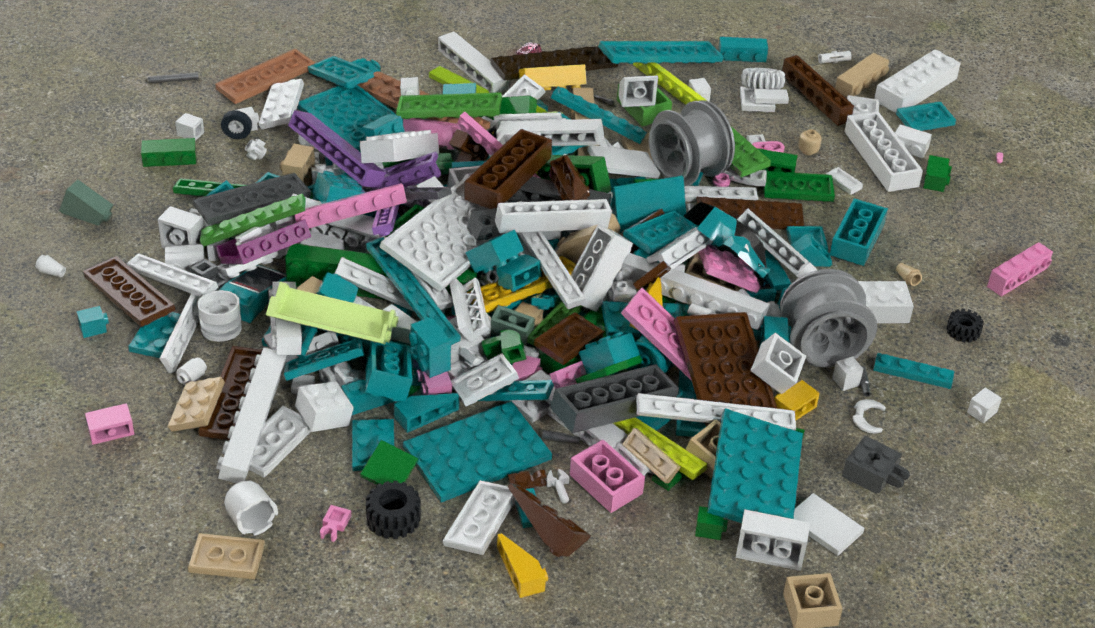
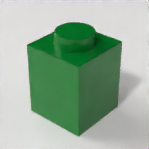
M699 506L695 536L721 540L722 532L727 531L728 519L707 513L708 507Z

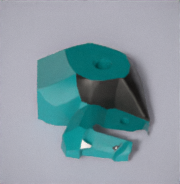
M699 202L684 215L686 219L699 226L697 229L713 241L717 249L722 252L728 251L734 257L741 258L763 278L766 275L765 283L767 282L770 269L766 267L763 243L747 226L717 207L703 202Z

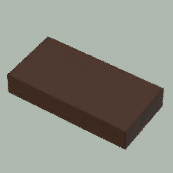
M662 261L633 283L638 291L641 288L645 290L650 283H655L658 277L661 278L668 273L671 267L668 263Z

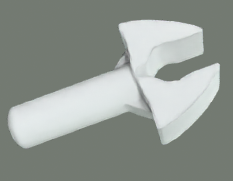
M558 469L559 480H557V478L553 477L550 470L546 486L556 487L561 502L567 503L569 497L564 484H569V476L564 471Z

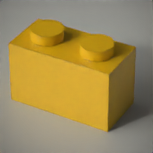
M801 380L783 394L778 393L774 399L778 409L795 411L796 421L817 407L820 393Z

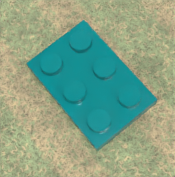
M941 101L898 108L896 111V115L905 126L920 131L953 126L956 123V119Z
M171 312L167 316L140 327L128 346L129 352L160 358L181 314Z
M394 419L352 420L353 471L363 470L381 440L394 446Z

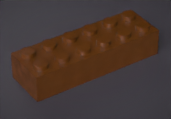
M520 129L465 180L464 200L488 209L497 208L498 203H506L551 158L552 139Z

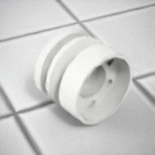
M219 290L206 293L199 299L198 311L201 334L204 338L210 341L221 342L233 339L240 334L242 325L239 298L236 294L230 291Z

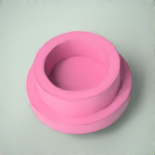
M725 173L715 175L713 184L716 187H728L730 185L729 176Z

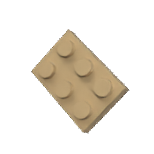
M222 377L191 381L185 384L168 424L171 432L208 425L225 383Z

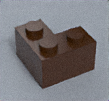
M457 129L449 142V145L460 152L455 162L485 161L489 156V153L480 143H476L472 136L462 130Z

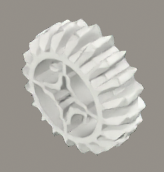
M746 68L743 70L741 80L742 85L749 88L781 89L784 87L785 74L780 70L772 68Z

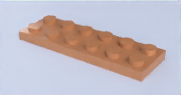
M293 49L216 83V90L237 104L269 90L276 83H283L303 73H307L308 66L315 64V62L297 49Z

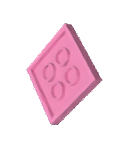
M708 245L699 251L707 274L755 293L759 291L760 285L754 270L744 260L734 257L728 251H719L713 245Z

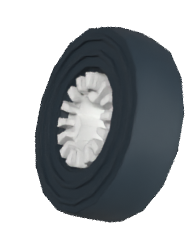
M228 111L222 118L221 129L225 135L232 139H244L251 132L252 121L242 111Z

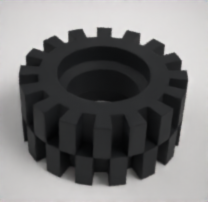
M956 309L949 316L946 330L948 334H951L950 337H956L955 340L959 341L961 339L964 343L967 340L968 343H971L972 340L976 341L977 338L979 339L984 321L980 315L977 316L975 311L971 313L970 309L968 311Z

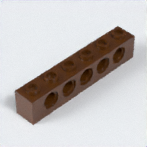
M798 55L784 59L782 72L785 74V79L837 126L846 124L847 117L853 114L854 105Z

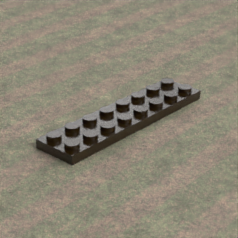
M598 46L498 56L491 58L490 62L504 81L519 79V69L585 64V71L618 67V64L612 63Z

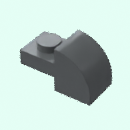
M206 259L190 267L191 273L217 282L218 288L215 291H219L226 282L231 280L219 273L218 267Z

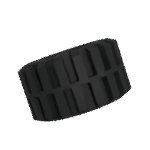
M386 481L383 485H376V489L372 488L370 494H367L366 519L372 532L376 531L377 536L383 535L386 539H389V537L398 539L399 536L404 538L407 536V533L412 534L414 528H418L421 520V500L418 491H414L413 486H407V483H398V481H393L392 483Z

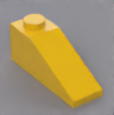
M502 533L497 534V550L519 598L544 592L546 582L548 581L546 569H542L537 559Z

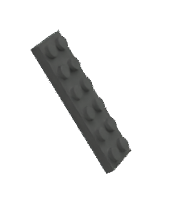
M295 173L197 198L193 200V205L206 223L210 225L235 218L275 202L283 201L290 198L293 194H303L304 197L309 198L311 193Z

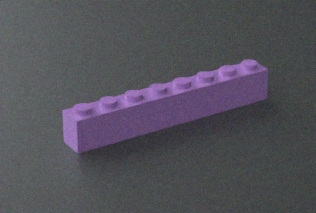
M294 110L288 125L359 184L371 188H380L386 173L374 163H362L361 153L314 115Z

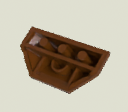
M563 155L550 161V178L561 200H587V197L590 196L589 187L585 185L583 176H580L568 155Z

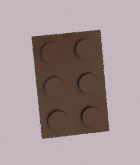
M574 312L534 339V346L564 365L576 357L580 351L585 350V345L601 339L604 331Z

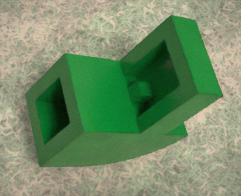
M501 330L500 336L482 340V347L488 360L500 354H503L510 364L527 359L521 337L514 330Z

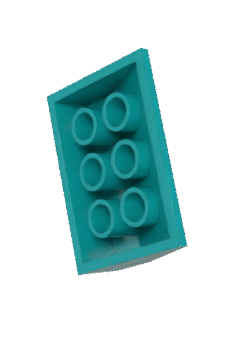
M683 176L613 187L611 210L619 222L620 232L659 209H663L665 214L673 210L683 217L686 214Z

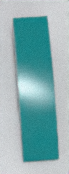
M764 250L766 267L770 269L769 278L765 284H770L771 289L776 291L790 286L792 283L780 263L771 253Z

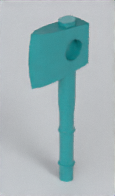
M327 273L317 294L353 303L357 296L358 287L338 274ZM308 327V332L301 344V355H297L298 357H305L318 328Z

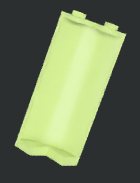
M279 282L276 296H271L266 316L381 344L390 342L392 328L397 327L399 319L396 316V311L392 309L388 312L289 288L288 284Z

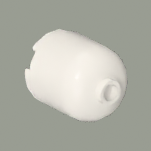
M241 481L233 485L226 493L224 501L226 511L242 534L253 533V535H258L273 525L271 521L275 514L278 515L277 505L259 484L253 481Z

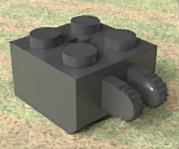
M864 436L846 459L842 477L876 494L880 493L887 483L901 488L904 485V480L909 478L910 473L906 468L899 465L902 453Z

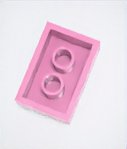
M605 440L599 441L571 458L570 476L610 513L643 494L645 476Z

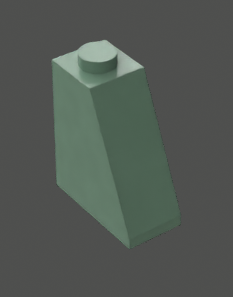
M77 179L67 188L59 211L99 226L103 221L107 222L111 218L113 204Z

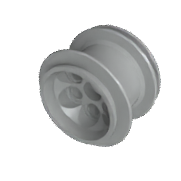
M710 101L689 102L684 106L680 114L672 110L660 112L655 117L649 134V149L655 166L665 178L683 176L684 187L693 184L700 172H703V175L708 177L719 175L730 167L734 158L735 142L730 123L721 109Z
M822 269L810 272L794 281L782 296L780 316L788 318V326H791L790 344L806 355L805 364L815 367H835L836 361L852 356L856 359L868 349L876 336L877 320L874 313L866 306L865 291L855 277L845 271Z

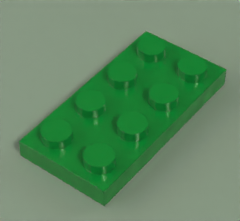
M767 171L766 185L763 186L764 198L834 202L835 193L832 175Z

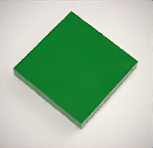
M381 440L360 473V477L376 485H383L386 481H389V483L393 481L406 483L418 463V458Z

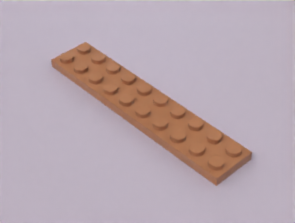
M378 71L374 72V77L367 82L357 84L378 101L397 109L401 96V81ZM419 90V95H430L425 93L424 91ZM454 117L426 118L450 123H458L459 118ZM472 117L485 130L490 128L489 121L481 117Z

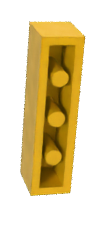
M585 64L519 69V79L525 74L545 91L551 90V87L557 88L559 86L566 88V86H571V89L581 88V85L587 84Z

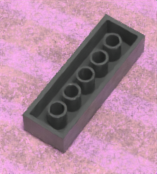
M652 365L557 388L554 391L551 409L573 434L640 416L637 415L636 396L638 393L677 397L679 388L657 365Z

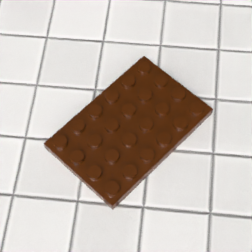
M747 312L678 316L673 320L697 400L778 409L771 386L751 372L759 349Z

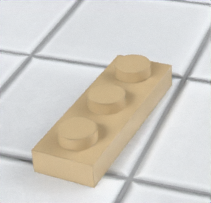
M633 428L622 443L624 447L665 483L669 484L681 468L637 428Z

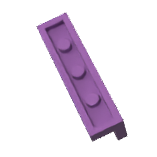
M435 151L382 169L386 173L380 188L400 183L403 184L404 188H407L408 186L422 183L434 176L436 178L440 177L441 172L436 164L437 152Z

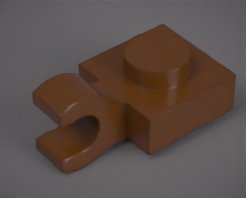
M538 470L533 475H530L529 471L508 475L509 484H519L525 489L547 485L545 470Z

